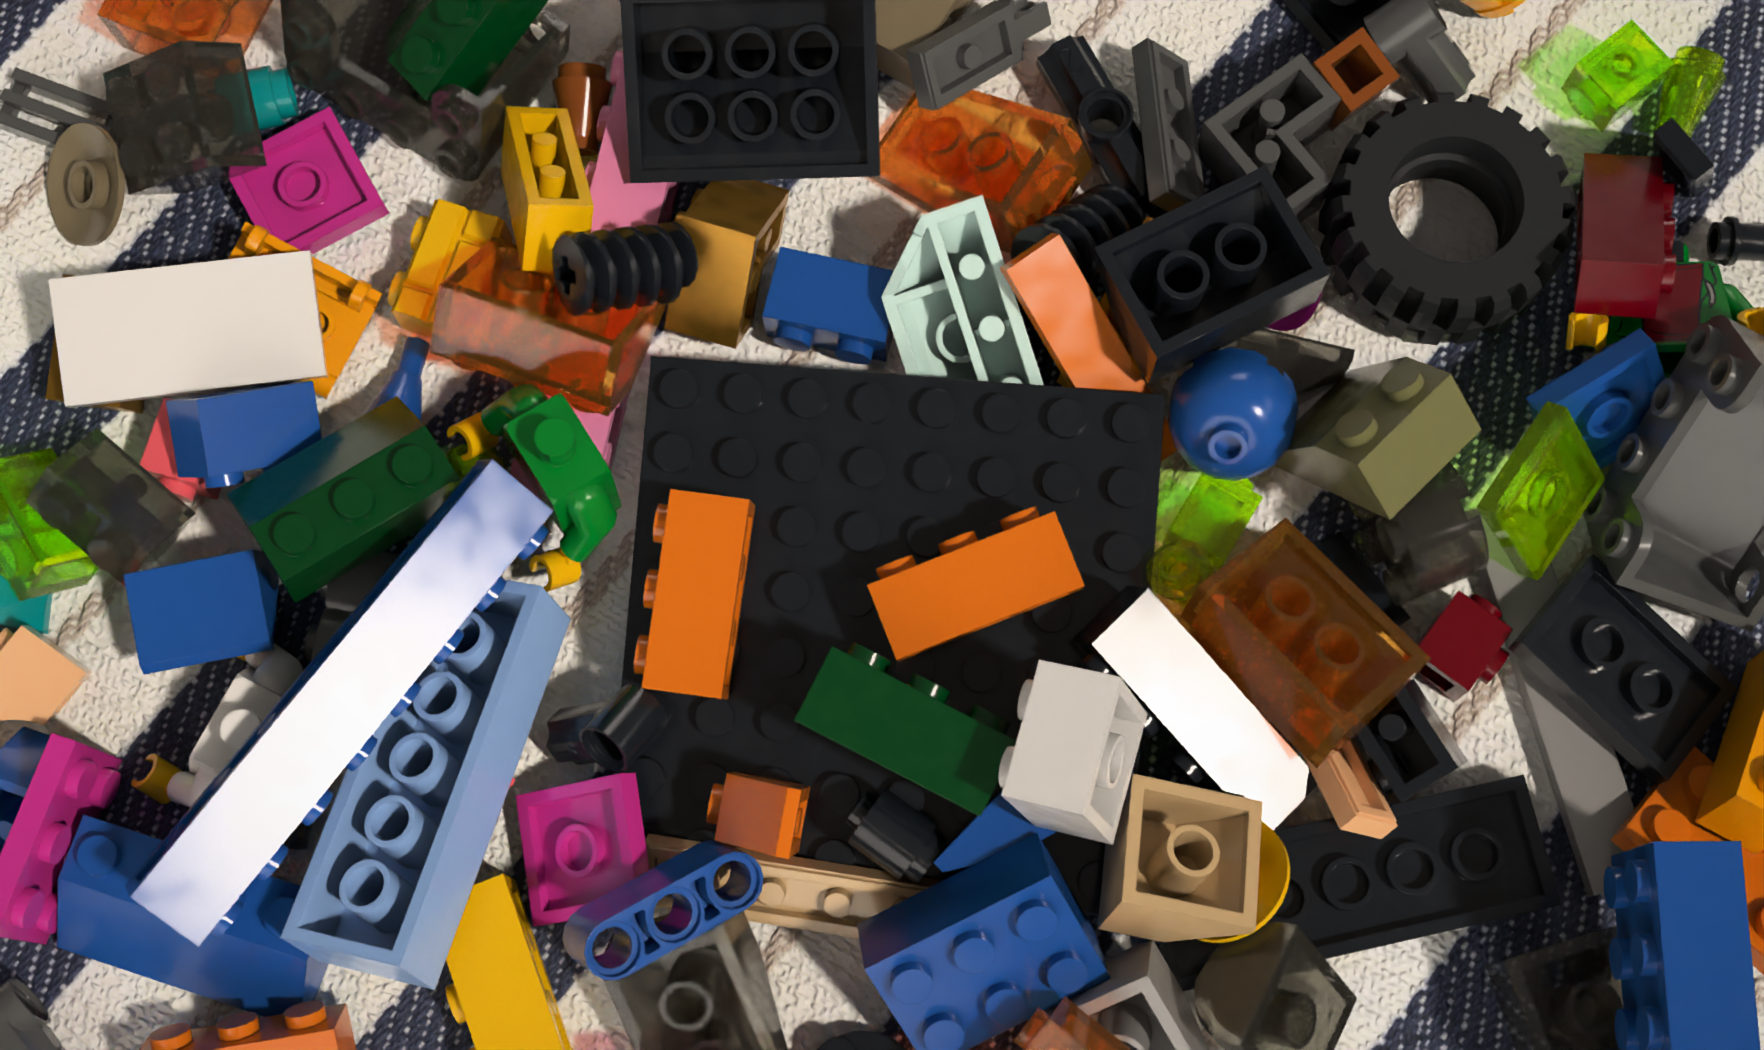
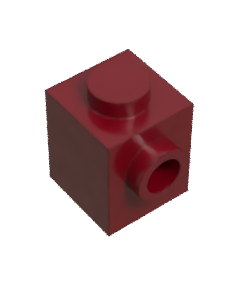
M1457 591L1443 605L1402 662L1406 668L1455 702L1469 692L1477 679L1487 685L1494 678L1510 655L1501 646L1514 629L1501 621L1503 617L1501 611L1490 601L1476 594L1466 596L1461 591Z

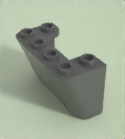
M1723 315L1712 317L1706 323L1699 324L1692 331L1686 344L1685 354L1670 377L1664 379L1656 387L1651 398L1649 410L1636 430L1629 433L1621 442L1617 451L1616 461L1602 483L1592 488L1587 495L1583 506V517L1587 521L1588 532L1615 584L1750 632L1764 615V336ZM1759 572L1758 588L1753 597L1746 601L1748 584L1753 576Z

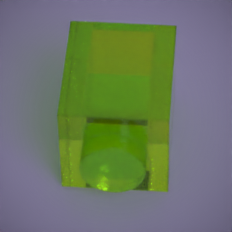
M1201 473L1169 526L1162 544L1217 576L1263 497L1253 492L1254 485L1247 478L1230 481L1213 478Z

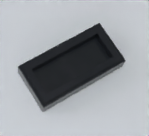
M1671 117L1653 132L1654 157H1663V167L1689 197L1693 196L1695 198L1712 185L1714 164Z

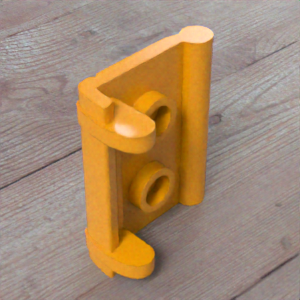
M245 222L241 229V236L228 259L298 252L301 250L271 235L268 229L258 224L254 226ZM312 256L328 377L301 381H313L315 394L327 399L374 314L383 293L373 289L372 284L362 279L358 281Z

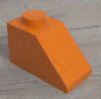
M738 772L726 773L724 785L714 783L708 804L706 821L707 823L717 825L714 840L774 857L790 859L799 852L811 786Z

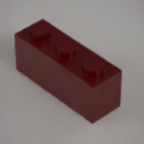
M1584 153L1577 201L1574 313L1655 319L1660 293H1672L1676 272V254H1672L1675 218H1671L1674 183L1663 182V157Z

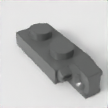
M994 0L906 50L919 107L932 111L938 110L1022 61L1023 41L1052 25L1047 2Z

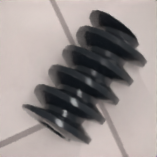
M1098 184L1071 199L1068 203L1056 208L1050 214L1038 219L1035 223L1020 230L1012 241L1011 259H1014L1049 234H1060L1084 278L1089 282L1095 279L1097 274H1100L1093 254L1094 247L1142 225L1146 216L1136 199L1126 190L1113 184Z
M674 221L658 225L646 224L636 228L627 226L614 230L601 229L592 233L582 231L571 233L569 236L562 234L556 240L552 250V267L559 298L565 310L572 316L585 315L589 309L595 313L607 312L612 306L617 310L631 308L633 304L645 307L653 305L655 301L660 304L673 303L679 297L681 288L689 287L695 280L698 270L697 252L692 238L682 225Z

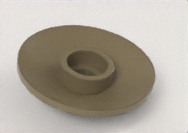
M82 122L68 127L60 135L52 150L47 172V195L53 220L61 234L75 245L95 246L106 240L118 223L124 202L125 176L121 155L110 134L97 124Z

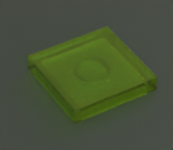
M1549 401L1545 403L1476 506L1518 574L1536 581L1539 577L1541 578L1605 481L1604 475L1567 407Z

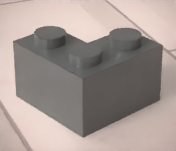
M1301 53L1203 123L1198 141L1200 159L1223 186L1266 165L1299 222L1302 223L1320 210L1332 183L1330 177L1304 147L1329 130L1341 98Z

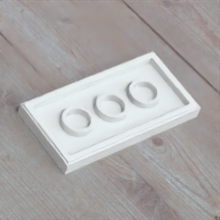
M310 250L48 279L65 407H83L328 377L314 267Z

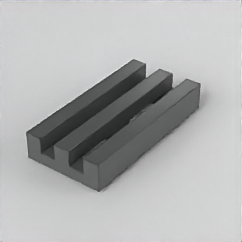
M15 67L10 77L15 82L12 89L4 88L0 96L4 103L0 110V129L50 148H54L61 134L18 118L20 110L66 127L82 122L97 124L110 134L115 143L129 118V114L121 106ZM33 92L109 122L107 126L28 97V94Z

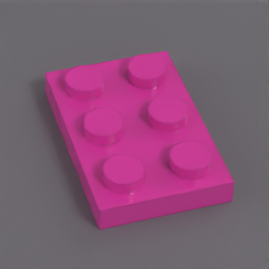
M51 733L0 853L1 938L46 945L50 934L57 932L59 874L83 814L98 819L102 809L107 808L113 802L120 786L121 775L118 769L122 759L75 740Z

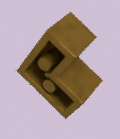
M757 180L710 181L705 189L697 188L689 209L686 212L679 211L674 222L682 225L690 234L697 252L698 270L695 280L691 285L681 288L680 295L675 302L667 303L665 329L734 349L737 348L753 324L763 268L780 244L789 189Z

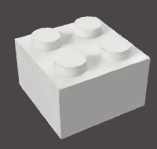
M1039 659L1034 680L1027 679L1020 691L1017 714L1022 722L1015 746H1008L1001 759L998 775L999 785L1003 787L1001 796L1036 827L1113 845L1146 722L1147 712L1120 676Z

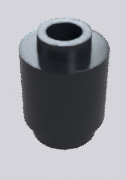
M887 788L884 789L879 798H876L867 791L844 823L854 831L847 842L849 845L898 880L904 875L916 884L924 876L947 842V839L934 831L937 827L935 822Z

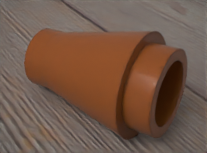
M586 62L561 64L558 66V77L552 80L556 108L568 109L580 156L597 155L598 141L596 132L598 117L602 106L608 105L612 89L611 83L607 81V69L601 65Z

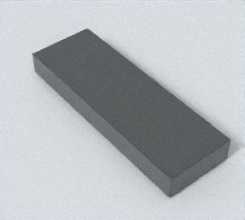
M1146 38L1132 47V57L1149 202L1169 212L1205 195L1188 61L1157 42Z

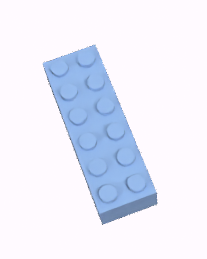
M506 580L507 583L504 589L487 609L480 612L474 608L458 629L464 633V636L452 654L441 664H437L432 660L417 678L416 682L421 685V689L408 708L398 717H393L389 713L372 735L378 741L370 755L354 771L347 769L281 934V939L319 962L432 990L436 989L571 620L542 586Z

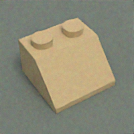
M1132 773L1113 845L1105 843L1098 929L1159 942L1251 934L1255 931L1263 801Z

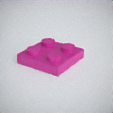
M330 106L221 163L254 226L258 224L268 229L271 235L301 251L310 250L312 255L390 214Z
M636 772L618 773L516 795L533 927L567 922L570 916L579 908L650 870Z

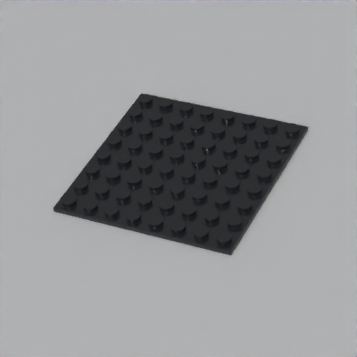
M651 356L621 688L627 684L642 687L643 675L634 673V656L639 635H649L653 609L644 608L643 596L648 570H659L662 543L653 542V525L658 504H668L670 489L750 499L756 506L728 700L645 689L659 701L668 719L667 727L626 771L622 772H636L645 840L648 833L699 842L714 840L717 825L707 823L706 821L712 787L714 783L724 785L726 773L738 772L811 786L799 852L793 855L795 857L886 871L847 843L854 831L844 824L867 791L876 798H879L885 788L937 824L934 831L947 839L946 844L940 851L941 853L975 818L976 814L794 721L831 647L833 646L847 653L853 641L891 661L886 674L908 684L914 672L951 692L945 702L946 705L969 716L974 704L1011 722L1006 736L1017 740L1022 722L1017 714L1020 691L1027 679L1034 680L1039 659L1082 668L1079 661L1085 655L1071 640L1126 586L1145 587L1152 591L1165 395ZM1031 507H1037L1040 517L1055 511L1085 586L1082 590L900 662L896 660L867 587L868 584L880 580L876 572L877 568L913 555L916 565L941 556L938 544L970 531H975L978 541L1003 531L999 522L1001 519ZM1141 740L1133 767V774L1139 773ZM999 781L988 803L1002 790L1003 787H1000ZM1056 832L1042 839L1084 914L1099 915L1105 843L1061 832ZM932 863L923 877L945 880L969 867L942 872Z

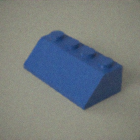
M83 814L58 877V948L248 1012H255L263 1017L283 1014L286 1009L293 1005L306 1001H315L328 964L317 961L280 938L300 885L270 876L263 882L255 877L237 899L243 903V908L231 926L218 938L209 934L198 947L130 898L125 887L163 840Z

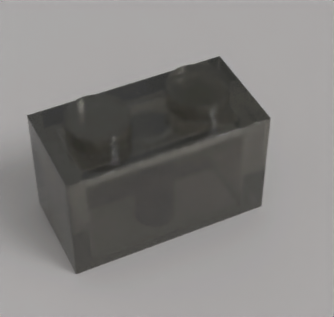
M98 428L94 429L47 466L25 501L40 514L48 525L62 532L83 550L97 567L111 574L123 586H125L123 574L146 570L172 547L195 515V512Z

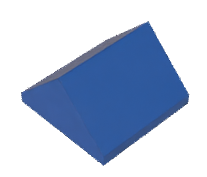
M252 549L123 574L139 666L144 675L273 650L279 577L264 553L260 550Z

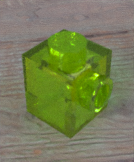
M1630 20L1576 63L1561 90L1567 95L1572 109L1583 119L1591 120L1603 132L1655 91L1674 65V62L1633 20Z

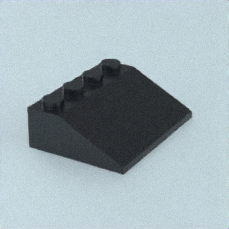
M620 0L630 183L880 176L876 0Z

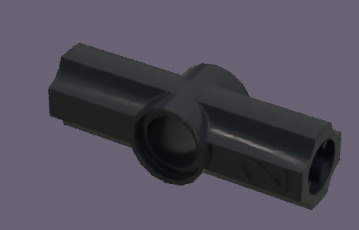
M1069 35L1053 43L1045 53L1037 58L1036 65L1075 131V143L1078 151L1085 158L1093 162L1105 184H1113L1126 190L1136 199L1143 212L1154 208L1156 205L1149 202L1142 134L1133 120L1134 110L1131 101L1123 92L1114 88L1083 35L1078 37ZM1097 119H1107L1118 128L1111 132H1100L1089 123Z

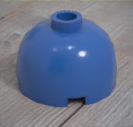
M1229 347L1204 353L1195 359L1193 366L1185 371L1181 378L1179 375L1172 388L1168 425L1175 449L1191 467L1215 479L1237 481L1262 474L1276 465L1294 438L1299 406L1293 381L1285 371L1282 376L1275 367L1267 364L1268 357L1253 350Z

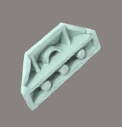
M983 195L920 216L881 299L907 375L1044 386L1015 294L999 269L1005 263Z

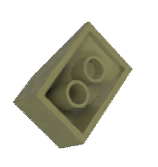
M1403 357L1349 370L1296 422L1295 434L1291 445L1280 461L1274 466L1391 520L1482 429L1451 373L1409 357Z

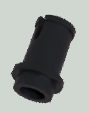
M1727 216L1722 222H1713L1707 235V253L1709 258L1719 260L1723 266H1732L1737 260L1764 261V224L1740 223L1739 219L1735 216Z

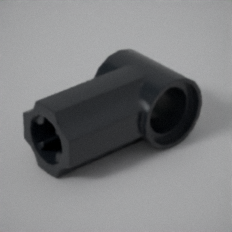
M627 684L608 701L559 709L547 721L549 736L546 747L558 763L570 761L577 765L597 763L608 771L622 773L667 727V714L652 694L639 686Z

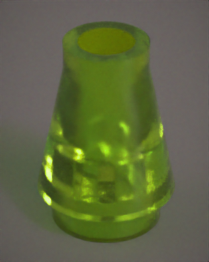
M1682 46L1676 50L1674 58L1666 60L1658 120L1654 131L1672 117L1685 133L1692 138L1696 126L1727 79L1723 72L1726 62L1722 56L1701 47Z

